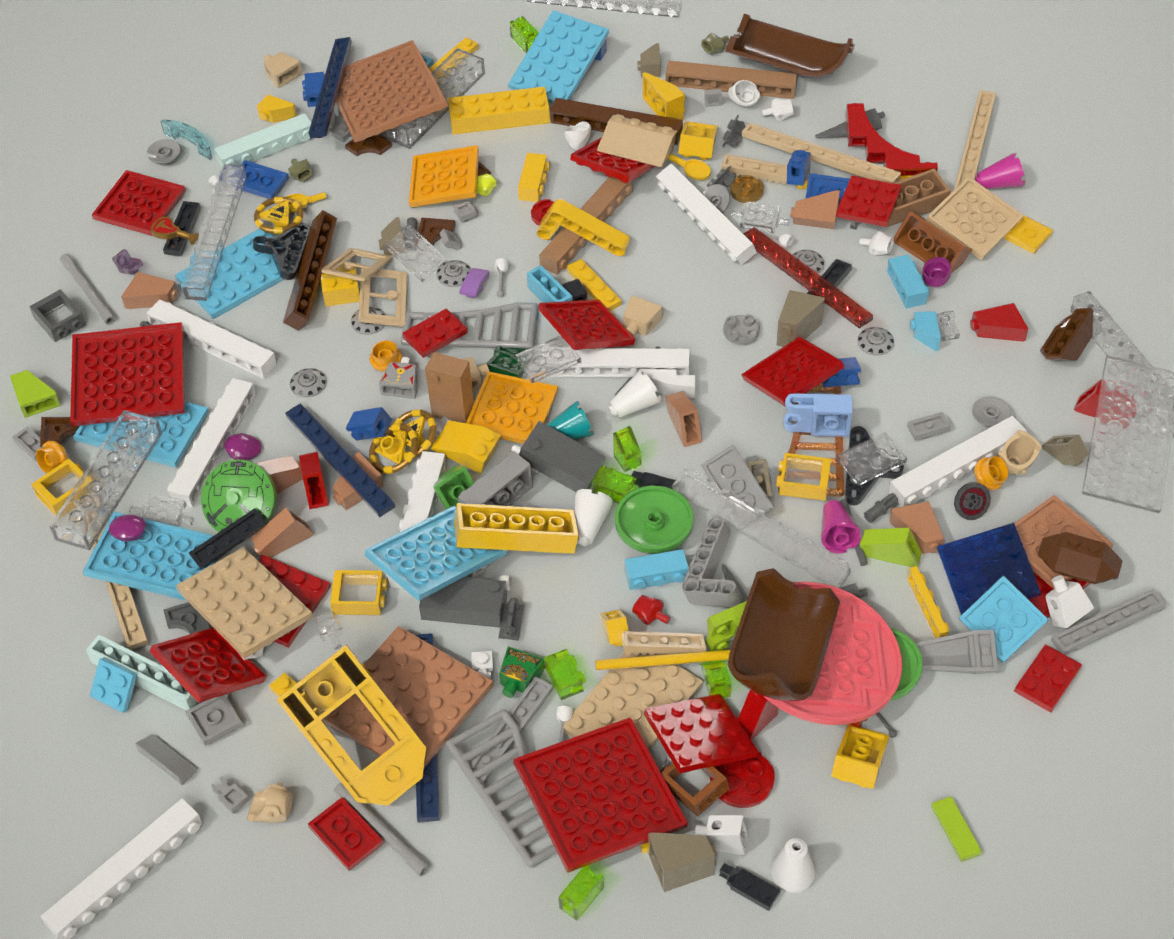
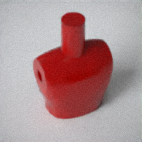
M641 595L632 608V613L637 615L646 625H650L656 619L668 624L671 617L662 613L664 604L659 599Z

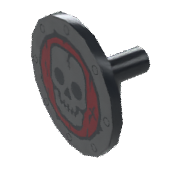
M969 482L963 485L958 490L954 499V507L958 515L966 520H976L982 517L990 506L991 496L989 490L985 485L978 482Z

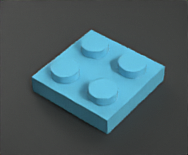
M105 657L100 658L90 697L124 713L128 711L138 674Z

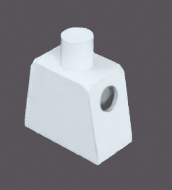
M1062 575L1052 579L1055 589L1046 594V601L1053 626L1068 628L1094 609L1093 604L1079 583L1065 581Z
M711 815L708 818L707 825H696L695 835L707 836L709 843L715 845L716 851L745 856L748 832L742 815Z

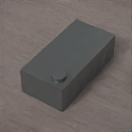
M538 421L519 452V456L530 463L531 468L575 492L591 487L602 469L606 458Z
M463 577L420 600L421 620L500 628L504 604L507 598L506 581Z

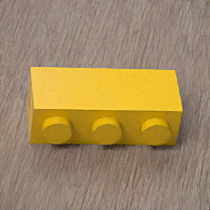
M526 154L518 185L519 200L538 202L540 195L544 194L543 183L546 184V172H549L550 162H547L546 154Z

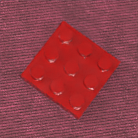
M851 175L836 211V217L887 227L901 193L902 185Z

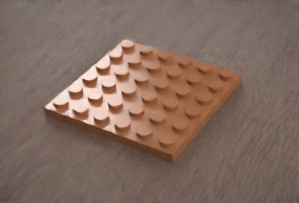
M400 626L390 634L364 663L366 669L373 676L375 683L426 746L424 768L494 686L493 681ZM356 693L322 719L325 723L378 756L395 744Z

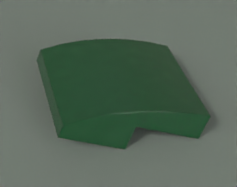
M497 346L494 349V356L486 364L489 372L521 378L533 360L535 353L522 348H502V346Z

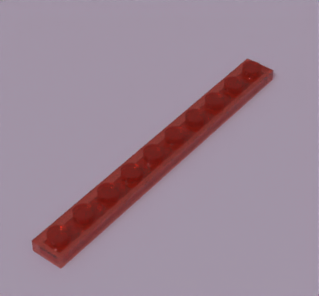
M753 227L743 233L753 243L756 252L815 296L824 297V303L860 329L873 320V314L757 228Z

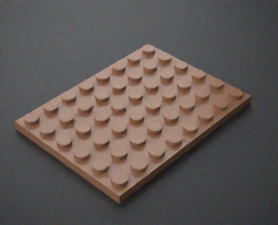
M413 40L346 65L336 99L338 108L354 142L363 141L368 137L379 135L381 132L394 129L399 125L410 123L414 119L425 117L432 112L441 111L443 108L448 107L445 97Z

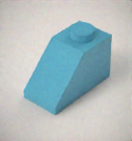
M936 311L914 312L913 320H910V330H913L914 338L934 351H939L941 338Z

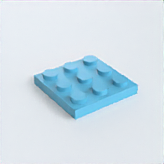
M1004 576L959 617V620L970 631L994 630L996 655L1002 663L1008 660L1048 622V619Z

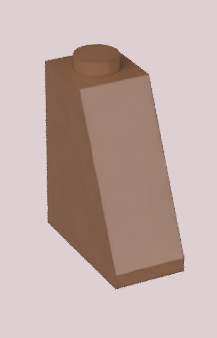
M836 190L796 201L795 207H791L790 218H793V224L834 229L840 191Z
M137 272L121 298L125 309L151 308L159 300L172 304L178 298L179 290L175 281Z
M683 391L666 395L667 411L682 445L686 447L701 443L697 408Z
M360 452L356 453L353 459L382 488V475ZM340 476L333 486V499L338 506L342 505L347 510L363 499Z
M292 456L256 463L271 476L277 494L303 480L300 462L295 461Z
M929 502L891 509L890 523L895 528L910 527L922 554L936 553L942 550L944 537Z
M285 507L257 532L251 540L255 544L254 550L259 555L264 554L272 558L308 539L314 533L302 518Z

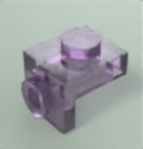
M126 249L112 257L120 273L133 275L143 265L140 259L132 258Z

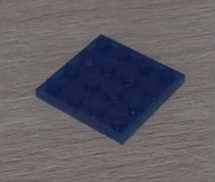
M1014 522L937 546V551L960 615L966 612L1003 576L1027 599L1041 595Z

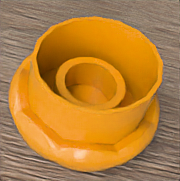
M384 340L375 344L369 361L375 370L385 372L390 362L400 363L402 354L394 342Z
M47 441L43 444L42 448L36 451V460L39 467L45 473H48L68 460V454L65 448L58 442Z
M985 457L976 463L974 474L977 482L985 485L988 490H997L1007 479L1008 468L1000 457Z

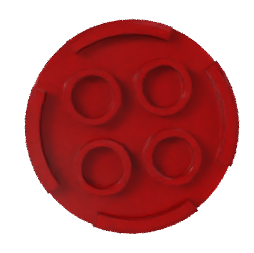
M760 752L754 758L713 766L727 778L729 790L719 799L729 806L736 808L754 807L765 801L773 790L775 780L774 769Z

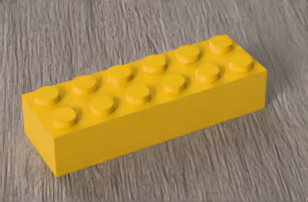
M545 87L448 98L452 135L550 123Z
M457 503L454 530L456 547L572 554L575 552L578 531L574 510Z

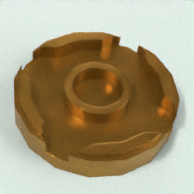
M743 175L735 178V181L730 184V194L738 202L753 203L763 196L764 185L761 180L754 179V176Z

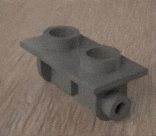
M739 115L734 120H730L727 126L729 131L727 130L723 136L725 141L722 147L726 143L732 148L739 145L742 131L745 128V123L738 120Z
M731 166L726 170L721 169L716 175L718 178L716 180L712 178L706 186L723 184L724 187L728 188L736 178L734 173L728 171Z
M510 598L507 604H504L498 638L519 640L525 605H520L517 598Z

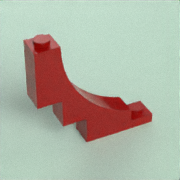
M864 103L847 104L845 116L848 147L865 146L867 162H883L884 167L901 172V176L917 175L934 168L936 171L938 170L937 162L920 163V155L903 151L883 139L870 124L865 112Z

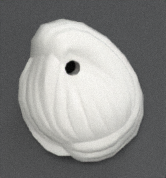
M748 80L738 81L728 90L730 99L739 106H753L760 98L757 86Z
M582 121L576 124V126L570 125L565 129L564 137L572 149L577 151L587 144L591 135V125L588 122Z

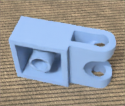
M790 394L787 396L785 407L788 413L783 420V426L787 431L809 432L811 436L849 437L852 420V395ZM792 402H797L799 405H793ZM790 421H798L795 424L789 423Z

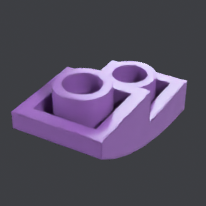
M472 268L463 281L459 294L466 295L469 298L476 297L483 290V283L489 278V270Z

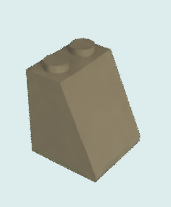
M789 290L778 320L776 345L784 347L799 336L806 339L819 328L823 322L825 298Z
M653 832L648 834V855L664 892L714 875V866L717 865L715 860L717 851L715 845L709 843L707 836Z

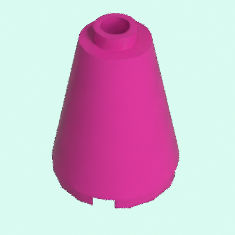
M1012 153L978 172L977 177H975V181L986 189L1021 187L1025 185V180H1021V176H1024L1023 168L1019 157L1015 158L1016 153Z
M837 500L827 502L823 506L822 544L827 551L832 553L847 552L846 549L851 547L854 549L861 539L860 529L841 502Z

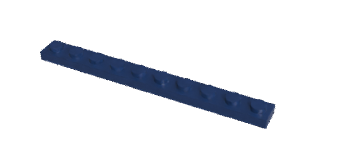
M350 37L339 38L334 41L308 132L310 139L322 138L327 135L352 44Z
M301 403L285 412L289 421L379 518L396 507L392 499Z
M433 633L415 635L434 646ZM437 753L423 769L422 779L416 783L418 823L440 821Z

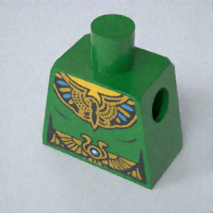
M508 646L499 672L500 684L505 686L502 690L503 695L513 698L516 691L523 693L535 676L540 678L545 670L544 659Z

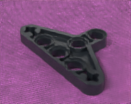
M300 223L277 238L256 236L253 239V249L257 252L271 254L280 277L285 280H292L296 277L310 226L306 223Z
M855 426L850 431L845 499H847L849 505L855 506L862 502L879 478L896 479L902 476L904 469L903 463L899 460L881 458L868 432L861 426ZM856 434L860 435V441H856ZM860 448L862 452L855 453L852 449ZM859 463L861 467L854 468L851 464ZM878 465L880 469L873 470L870 466ZM895 466L900 470L893 472L889 468ZM858 478L860 482L852 483L850 479ZM852 490H856V497H852Z

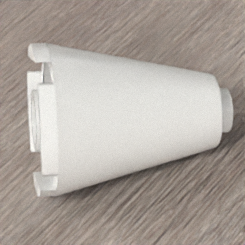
M641 370L609 402L610 407L608 409L614 417L617 415V417L621 418L658 404L662 399L660 395L656 396L655 392L658 391L656 386L646 373L643 375Z
M581 489L576 492L574 515L578 531L577 544L581 546L593 543L612 508L613 500L602 492L598 491V495L591 493V489Z
M798 838L787 841L771 865V877L775 885L780 886L789 893H800L807 890L816 874L808 847L803 840Z

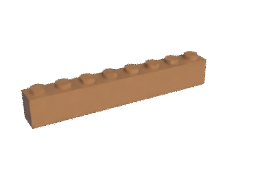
M670 60L668 61L665 73V81L677 87L702 90L721 89V92H728L729 88L736 82L748 80L757 86L760 96L794 99L797 83V74Z
M608 177L581 207V210L605 222L609 216H612L614 210L623 203L627 195L631 194L633 190L632 181L623 183L620 179ZM564 227L539 254L540 265L545 270L558 275L562 269L566 268L567 263L575 258L577 252L586 245L588 240Z

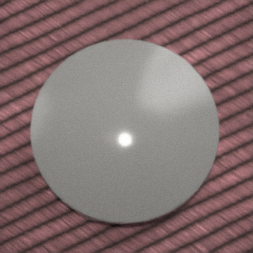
M750 314L728 316L723 326V334L732 343L748 344L757 338L759 326L754 320V316Z

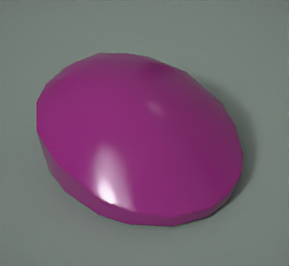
M935 257L928 260L924 264L922 272L924 282L932 287H939L947 283L951 276L949 261L943 257Z
M244 433L234 434L225 442V449L234 460L253 459L259 455L262 449L261 443L257 438Z
M122 515L110 523L109 532L118 540L134 541L143 537L146 523L140 516Z

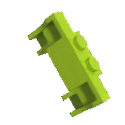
M747 601L708 617V635L705 643L710 651L725 650L729 647L732 637L736 635Z

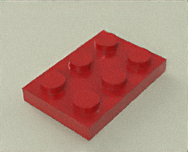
M446 308L402 332V336L413 349L425 358L468 333V330Z
M1045 644L1016 685L1014 692L1052 713L1081 670L1082 664Z
M343 797L308 823L310 830L348 871L352 870L383 845V840Z

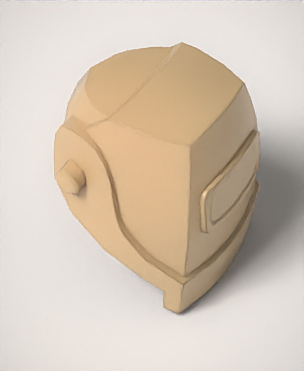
M1018 430L1005 443L1002 452L999 451L998 455L1006 463L1008 473L1015 474L1016 476L1026 474V470L1036 460L1042 445L1029 433Z
M280 782L277 785L270 783L262 792L255 793L247 820L266 823L286 822L292 810L293 794L287 788L282 787L283 784Z

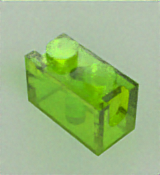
M521 16L515 22L513 20L509 22L510 37L527 54L539 32L524 16Z
M601 465L591 481L592 493L598 495V491L608 495L613 502L619 504L623 497L636 489L634 486L636 478Z
M564 649L544 657L545 670L560 700L584 692L582 684L586 680L583 672H578L576 668L577 661L574 655L570 656L568 650Z
M589 865L583 867L559 895V909L577 921L604 889V876L600 873L597 876L594 875Z

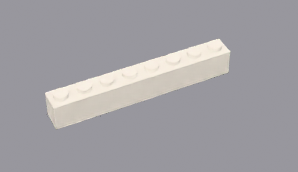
M672 164L656 176L659 182L657 186L662 192L666 191L672 202L676 201L682 212L686 211L692 222L696 221L702 232L706 231L712 242L716 241L722 252L726 251L732 262L736 261L741 266L757 253L753 243Z
M159 300L146 313L149 323L152 325L182 322L183 341L262 379L277 365L275 354L270 349H265L255 342L244 339L240 335L237 336L227 329H222L212 322L201 319L197 315L194 316L184 309L173 306L169 302Z
M543 348L542 375L543 377H632L639 372V369H676V375H690V349L605 348L573 350L572 348Z
M233 378L230 384L226 386L222 398H219L215 410L210 413L207 424L202 427L200 436L194 441L193 448L186 455L182 467L177 470L175 479L168 486L171 502L193 507L202 491L206 478L214 470L225 451L226 440L234 435L256 396L253 383Z
M1011 416L890 482L889 494H896L898 498L897 503L901 507L916 504L918 500L929 497L938 489H943L949 483L960 480L969 472H974L975 465L981 458L999 457L998 452H1002L1005 443L1018 430L1025 432L1027 430Z
M422 451L421 458L417 459V473H414L412 477L413 487L408 491L409 501L408 504L404 505L403 513L405 516L404 519L400 520V532L433 516L438 499L433 486L438 478L445 473L446 458L444 453ZM386 574L390 587L404 589Z
M183 798L180 799L41 915L45 925L58 939L72 938L78 929L84 924L91 922L95 915L103 908H107L118 895L126 892L131 884L137 879L144 877L150 868L163 861L165 856L173 849L178 848L189 835L196 833L202 825L199 814Z

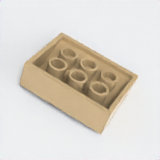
M616 114L608 121L597 151L662 167L674 149L677 131L671 127L656 126L655 123L640 122L639 119L624 118L623 115Z

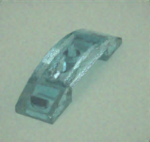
M161 121L165 135L174 140L182 137L197 146L200 155L209 160L213 159L207 139L197 129L179 121Z

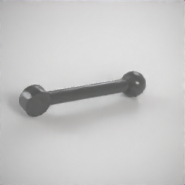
M880 712L876 713L877 717L889 731V736L895 738L897 732L889 726Z

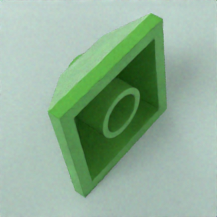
M454 466L438 478L433 488L445 509H448L452 506L456 507L457 503H459L458 496L462 491L470 488L474 481L465 466Z

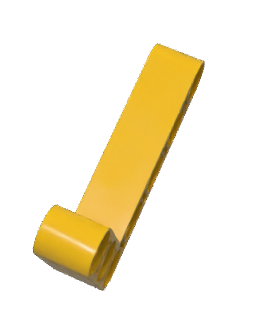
M557 199L542 218L536 232L541 239L549 240L561 225L616 256H623L630 242L629 236L562 199Z

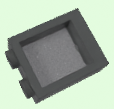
M61 289L29 306L34 319L54 342L86 325L82 312Z

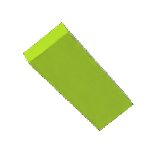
M952 796L931 803V808L960 861L964 862L980 856L982 851Z

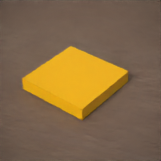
M1024 215L1023 219L1004 239L1035 254L1052 235L1053 229Z

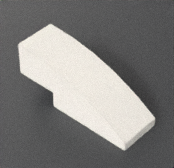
M639 369V371H643V375L646 373L658 390L656 392L670 395L683 391L688 398L695 399V375H676V369Z

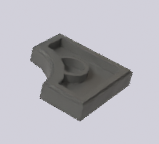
M189 602L163 609L168 629L178 628L193 634L211 628L210 623Z

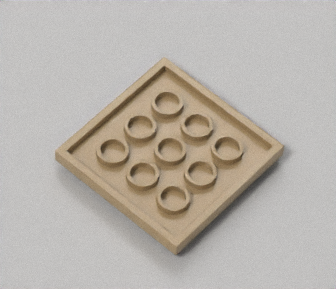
M968 176L927 216L926 220L972 248L970 253L982 261L1023 219L1024 215Z

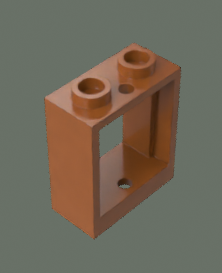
M674 764L666 766L661 774L671 793L697 817L729 790L727 778L715 767H708L702 770L712 777L713 780L692 797L674 781L680 775Z

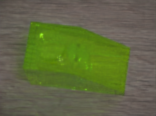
M628 426L613 433L614 458L624 472L634 470L642 465L641 451L632 428Z
M722 661L701 663L709 696L721 694L723 698L730 697L731 681L726 665Z

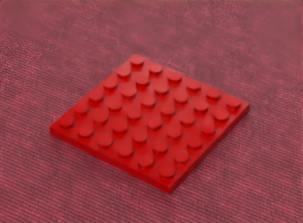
M182 322L72 335L70 423L72 427L185 413Z
M631 717L514 758L513 764L567 873L648 843L649 833L671 834L688 826L686 818Z

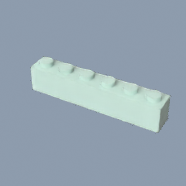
M304 113L216 147L214 151L217 162L223 171L227 172L239 167L244 160L253 162L309 140L308 132L311 121Z
M98 635L86 649L91 663L97 666L99 659L105 657L137 673L136 686L184 710L198 705V702L165 667L101 635Z

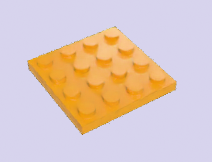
M478 145L414 155L409 193L410 207L476 197L479 162Z
M487 372L466 423L484 426L500 434V439L524 444L538 421L546 423L558 393V386Z

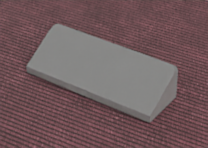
M153 734L135 743L139 752L181 785L197 771L193 765Z

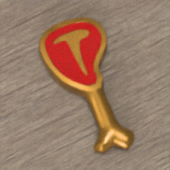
M161 217L151 226L152 235L159 239L181 237L189 240L191 245H194L197 240L201 239L200 233L191 234L180 230L169 217Z

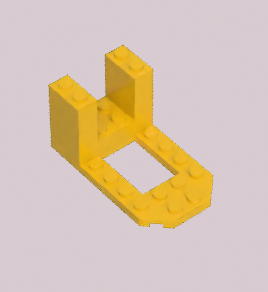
M345 644L320 666L278 697V703L358 803L388 806L422 779L426 746L375 683L373 676L348 644ZM355 693L395 743L363 770L359 769L322 722L325 716Z

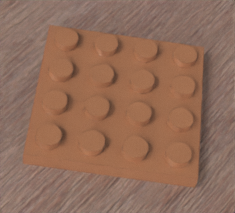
M1055 495L1004 530L997 538L1000 543L1053 589L1055 588L1052 579L1061 574L1054 573L1037 556L1044 537L1068 532L1107 543L1111 549L1113 547V543ZM1062 575L1065 581H1070L1072 579L1071 577Z

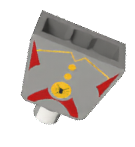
M403 357L400 363H389L379 382L381 395L410 399L416 398L417 371L416 365L411 364L410 358Z

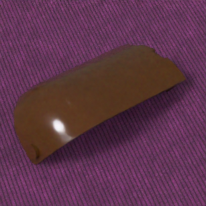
M744 14L737 29L739 34L730 36L726 53L802 76L821 78L834 73L840 68L848 54L853 53L855 44H853V39L848 38L847 43H834L752 19L750 15Z
M771 568L756 572L729 653L728 667L737 681L757 694L782 701H802L812 695L817 685L840 600L831 588H796L793 586L794 582L784 578L777 570Z

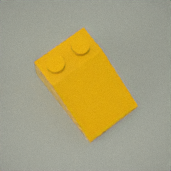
M642 73V98L658 116L684 120L685 95L683 91H680L676 85L649 73Z
M685 121L680 136L678 154H682L683 157L698 156L699 159L703 160L712 158L718 125Z
M344 265L337 269V271L357 275L356 266H354V269H345ZM326 273L321 274L325 307L359 302L358 280Z
M448 420L431 446V450L437 453H444L445 457L482 474L499 446L501 435L484 426Z
M848 724L835 757L831 777L837 778L840 781L857 784L863 788L873 789L890 736Z

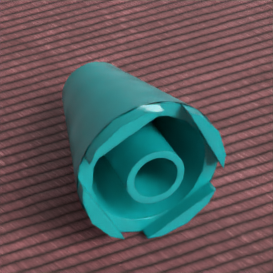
M579 401L574 402L546 424L573 440L594 435L593 431L589 432L588 430L591 428V425L583 409L577 407L580 405Z

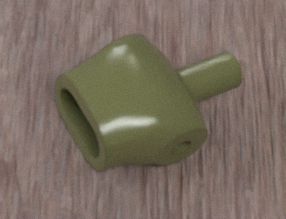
M710 33L702 40L701 46L708 54L721 53L725 50V42L729 41V37L723 36L720 38L714 33Z
M297 159L291 160L292 166L288 168V171L292 178L302 182L312 176L311 166L307 159L299 162Z

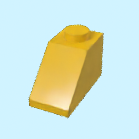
M269 94L257 105L259 118L271 123L285 121L297 116L294 103Z
M620 609L600 613L607 641L610 645L621 646L623 631H628L626 616Z

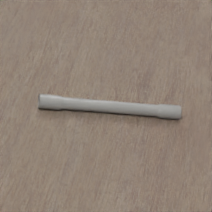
M63 254L60 257L61 263L70 272L97 309L103 321L107 325L113 324L115 317L102 303L68 254Z
M342 782L335 787L334 792L340 798L343 797L419 876H423L428 871L429 866L417 854L413 853L364 803H358Z

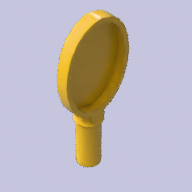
M674 154L669 156V160L680 165V167H684V172L693 179L706 180L711 175L710 167L703 161L697 159L686 161Z
M325 192L312 196H305L299 193L285 196L298 201L303 209L309 203L327 199ZM289 204V213L297 212V210Z

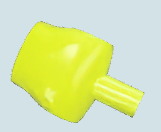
M489 174L477 176L476 194L478 193L482 196L490 195L491 191L497 186L496 180Z

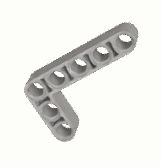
M713 517L707 523L683 581L682 589L691 604L733 607L742 601V596L734 581L713 579L730 537V531L722 517Z

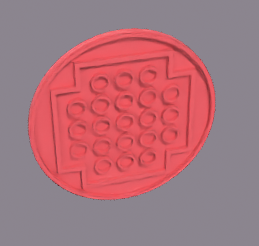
M794 582L793 586L799 589H804V587L814 589L831 588L840 600V605L818 682L812 695L802 701H782L768 697L765 698L792 716L825 725L851 724L875 715L889 703L897 690L902 675L901 652L892 630L871 606L845 590L817 582Z

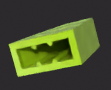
M25 370L10 375L24 418L61 406L56 392L30 371Z
M910 527L865 529L863 537L860 539V547L868 558L907 567H919L922 551Z

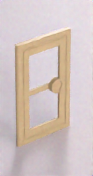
M349 248L322 269V273L364 282L388 263L392 256ZM355 255L378 260L372 266L348 262ZM342 265H344L345 269H354V266L367 269L360 275L337 271Z
M361 268V274L367 269ZM379 269L364 282L360 281L358 321L403 327L405 325L407 272ZM371 276L397 279L396 291L389 290L387 295L370 293ZM369 297L396 300L395 316L370 314Z

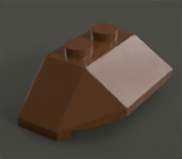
M1075 309L1072 315L1063 319L1055 326L1040 349L1041 354L1048 360L1077 361L1092 338L1093 309Z
M1068 532L1044 537L1037 555L1054 573L1092 584L1118 579L1123 562L1107 543Z

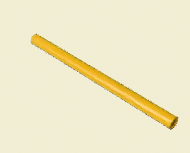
M730 650L595 660L596 670L723 661L729 660Z

